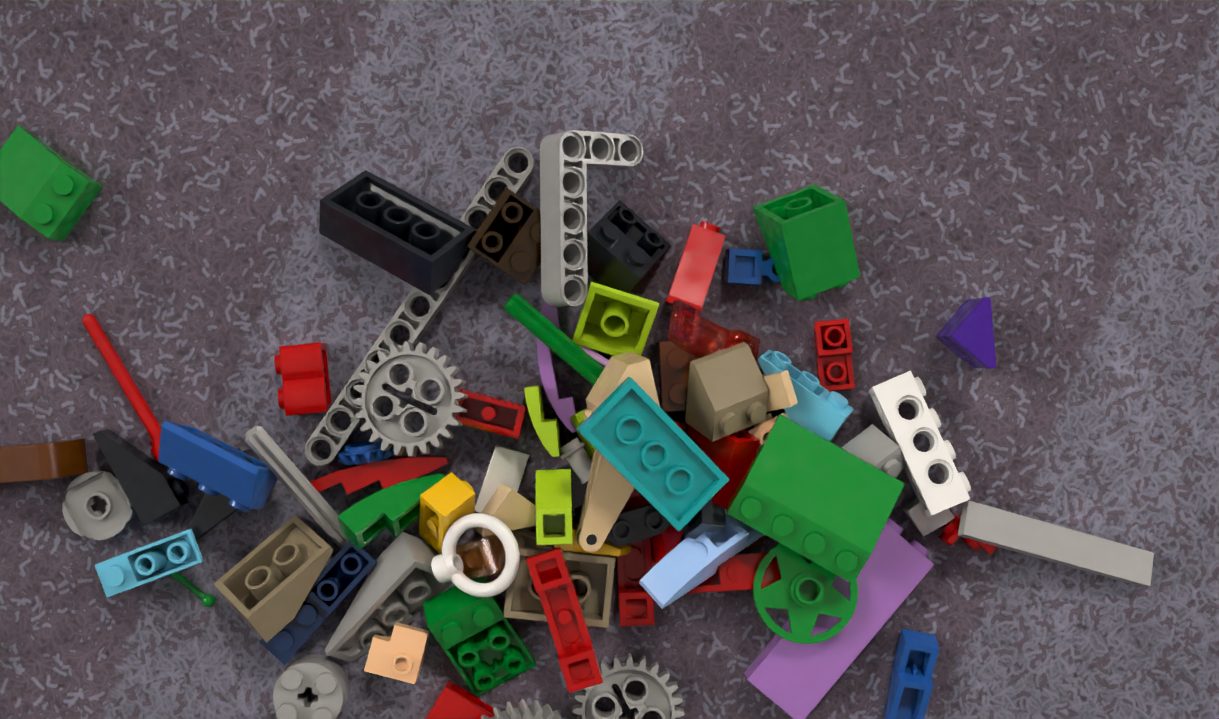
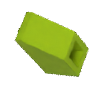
M571 469L536 470L537 545L573 544Z

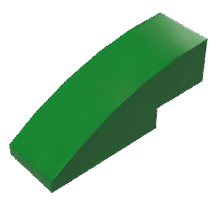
M442 474L423 476L400 482L375 492L338 515L341 532L359 550L385 529L397 537L419 519L420 495L445 476Z

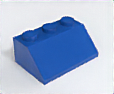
M165 420L161 427L158 462L169 467L167 473L184 481H187L188 477L200 483L197 487L198 489L215 497L221 493L231 498L228 504L243 512L248 513L249 509H263L278 479L264 462L193 426Z

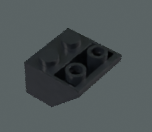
M619 200L587 232L588 275L601 285L629 293L671 245L657 231L653 230L637 216L632 209Z

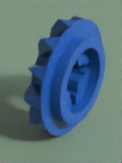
M383 439L377 443H371L369 440L345 445L344 450L338 453L339 462L346 465L369 464L370 462L388 459L394 453V445L389 451L381 450Z

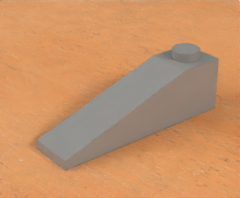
M404 532L400 533L378 557L376 564L371 569L325 648L326 655L349 662L355 661L370 650L374 635L387 636L385 630L394 626L396 622L409 625L415 621L411 614L412 612L423 606L424 602L454 587L455 584L452 581L440 583L433 574L431 567L432 559L440 554L427 541Z

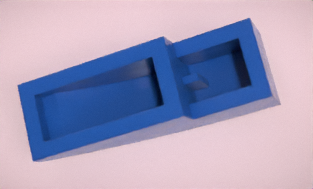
M901 629L884 719H924L933 689L931 677L940 649L934 634Z

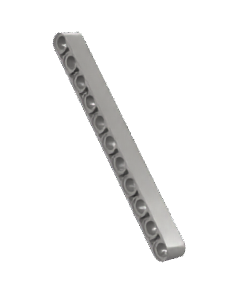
M523 147L509 149L466 209L460 221L471 226V219L475 214H488L496 202L491 199L490 192L498 184L507 186L508 189L519 195L535 170L532 154ZM517 156L525 157L529 161L527 169L521 173L511 171L510 162L513 158ZM469 248L468 255L461 259L452 278L445 287L438 288L430 295L416 287L412 288L305 445V455L312 464L323 466L335 461L338 458V453L344 450V446L349 443L365 420L355 418L354 415L362 410V406L353 404L352 400L357 399L355 389H353L354 386L361 382L365 383V380L358 373H370L371 371L366 361H375V358L378 356L377 351L379 350L391 355V344H395L401 351L403 350V345L397 344L393 337L395 329L401 325L409 329L410 339L408 342L412 343L413 347H415L478 254ZM425 297L429 301L430 309L426 315L419 317L413 311V304L416 299ZM384 384V389H386L389 384ZM340 411L346 412L351 418V424L347 430L340 429L335 422L336 415ZM319 440H325L330 444L331 454L328 458L318 455L316 445Z

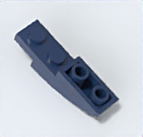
M349 540L321 571L295 618L267 643L263 639L259 643L285 665L370 571L377 560L364 548L359 550Z

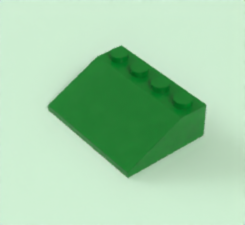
M779 414L729 500L727 514L853 584L870 557L905 484Z

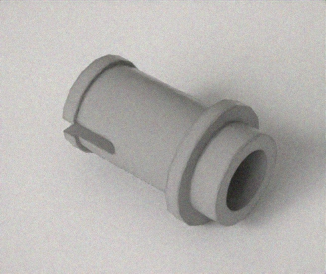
M575 438L560 448L563 454L561 458H566L579 478L580 483L584 484L589 479L592 459L583 447L585 442L580 443L579 439Z

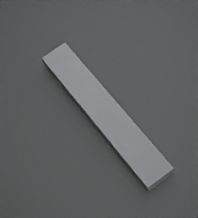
M973 501L963 502L958 536L1140 587H1149L1151 585L1153 552Z

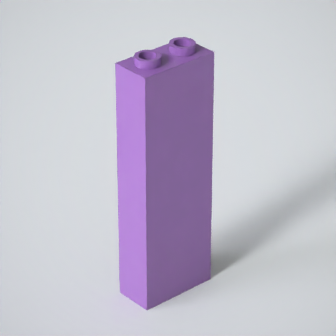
M888 518L870 557L857 577L858 600L854 614L848 624L832 638L813 644L795 643L775 635L744 672L751 684L793 719H805L934 565L926 558L930 552L915 539L908 543L902 538L900 534L903 532V529L890 518ZM836 575L831 586L849 600V582ZM818 614L810 636L827 631L841 618ZM788 619L782 629L791 633Z

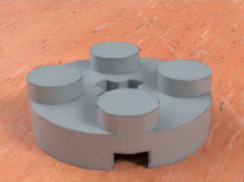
M92 471L74 479L66 490L68 492L62 506L64 519L70 529L80 536H86L93 540H105L120 534L128 527L136 514L113 471ZM95 496L105 499L107 505L105 506L106 511L104 514L100 510L95 512L92 510L91 506L96 503Z

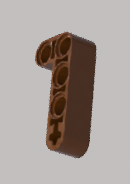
M85 438L0 446V483L54 479L88 473Z

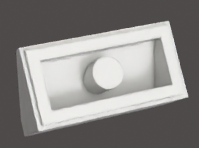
M499 444L495 446L474 511L482 512L501 483L516 492L518 491L530 456L529 454Z

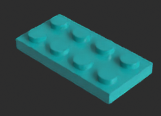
M629 376L577 428L601 455L678 531L730 480Z

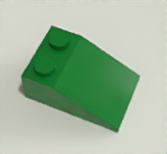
M18 125L0 149V201L20 219L48 239L63 242L103 186Z

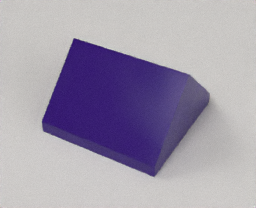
M991 297L966 300L935 336L971 368H996Z

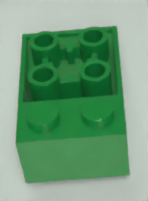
M484 570L469 578L478 583L491 582ZM455 585L423 603L429 630L476 697L536 666V662L512 618H504L505 605L499 594L491 597H475L463 592Z

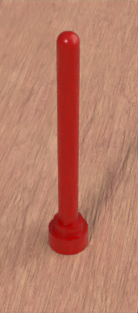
M86 314L82 318V323L152 439L150 444L153 447L150 451L157 463H159L161 426L93 314Z

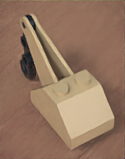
M633 352L612 356L585 399L588 409L583 411L584 420L628 376L660 407L650 360ZM596 448L576 532L577 543L585 551L595 552L601 548L604 541H610L615 545H625L659 535L670 527L671 524L650 503L622 511L634 487Z

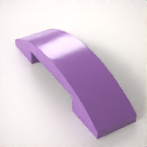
M544 302L541 314L558 329H561L558 308L549 306ZM537 338L538 365L545 392L563 424L572 433L577 432L570 419V416L576 414L573 396L559 397L551 349Z

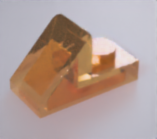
M495 534L483 536L456 546V553L463 561V573L469 579L494 574L505 566V550L502 542Z

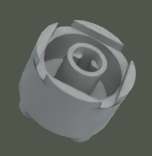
M320 654L306 655L293 662L278 678L273 690V705L277 719H336L348 700L350 690L349 680L343 669L332 658ZM308 687L312 688V693L317 695L316 698H311L310 693L306 692Z

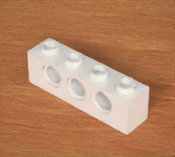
M908 371L873 386L869 390L870 396L889 438L900 446L905 464V473L925 516L935 515L969 500L968 492L971 491L969 481L963 472L958 473L953 460L956 459V454L951 443L948 440L943 441L938 430L941 427L940 419L933 408L928 409L923 398V396H926V390L921 379L918 376L914 378L912 372ZM900 403H909L914 407V419L906 420L900 416L898 411ZM916 434H923L929 439L930 447L927 452H921L915 448L913 438ZM932 465L939 466L944 471L945 476L941 484L933 483L928 477V470Z

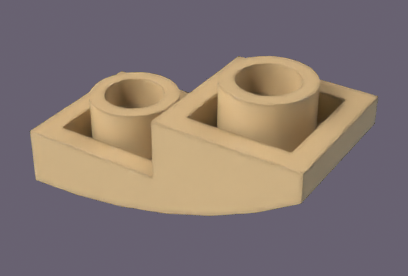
M788 370L768 375L762 374L769 390L767 412L798 404Z

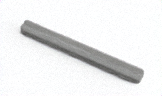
M257 425L248 430L245 434L246 443L336 545L342 549L349 539L341 532L338 514L261 426Z

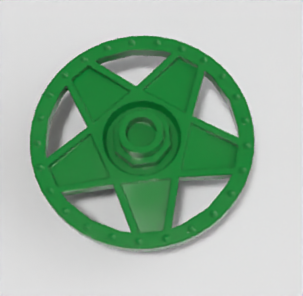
M779 543L763 557L756 569L753 580V599L760 618L776 635L795 643H819L838 634L853 616L858 600L857 578L853 584L849 582L848 600L831 586L836 574L813 561L808 564L800 554ZM776 556L781 579L761 588L764 572L771 560ZM765 608L787 609L791 633L775 624ZM818 614L841 618L827 631L810 636Z

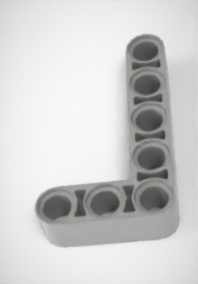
M570 130L549 134L543 138L540 144L541 292L544 301L549 306L575 307L585 301L588 292L587 168L616 169L637 165L643 157V146L636 136Z

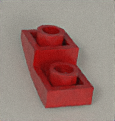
M849 318L814 322V345L820 385L829 392L855 389Z

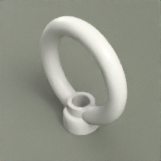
M473 513L461 517L448 529L443 540L442 554L433 557L431 567L435 578L440 583L452 581L460 590L469 595L491 597L506 590L515 579L520 564V552L515 536L505 523L492 515ZM481 527L488 529L503 544L506 556L505 566L501 575L492 582L478 583L469 579L463 573V561L456 553V546L461 535L471 528Z

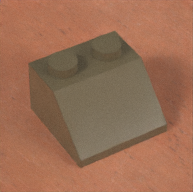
M743 342L690 362L685 422L712 442L766 420L769 390L748 344Z

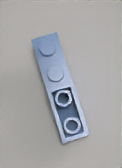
M725 509L726 527L720 532L705 531L697 539L685 538L664 556L640 580L639 584L663 609L713 576L720 564L764 536V534L728 515Z

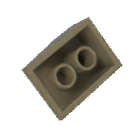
M294 515L213 585L231 607L267 643L295 618L334 550L302 520Z
M519 547V569L515 579L506 589L504 618L547 622L526 558L556 548ZM561 550L587 626L609 628L616 557Z

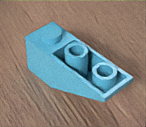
M769 349L757 361L765 375L788 370L798 404L792 407L783 408L788 418L831 442L854 409L848 405V400L835 391L829 392L822 387L818 378L807 371L801 372L791 365V360L785 354L779 351L773 352Z
M188 529L95 564V568L106 597H110L199 564L204 560L192 529Z

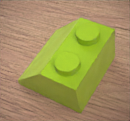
M591 282L572 341L578 345L613 356L628 352L641 356L659 308V303Z

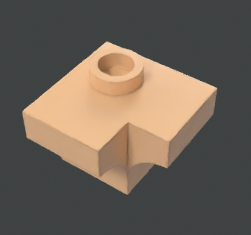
M396 622L391 637L374 635L364 671L415 684L422 669L430 631Z

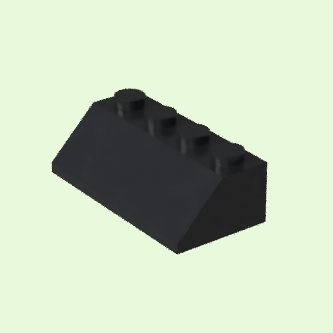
M367 170L320 200L319 234L428 295L452 278L468 249L466 245L476 232L475 228Z

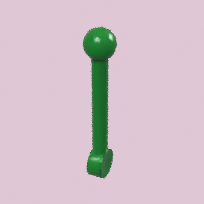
M178 572L169 574L202 599V604L205 607H212L215 604L216 599L214 595L205 594Z

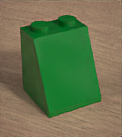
M813 184L753 206L755 217L770 256L773 259L782 288L797 301L814 299L820 292L845 287L849 281L860 277L844 199Z

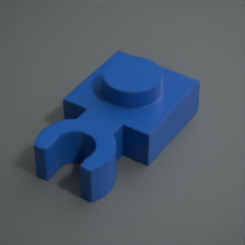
M726 249L724 284L761 285L762 276L771 283L781 281L779 276L772 272L774 264L772 257L765 261L762 260L763 250Z

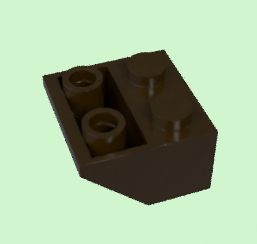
M506 187L466 246L521 284L526 285L541 262V212Z

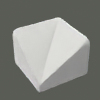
M915 499L903 508L923 537L955 518L949 509L926 517L918 499Z

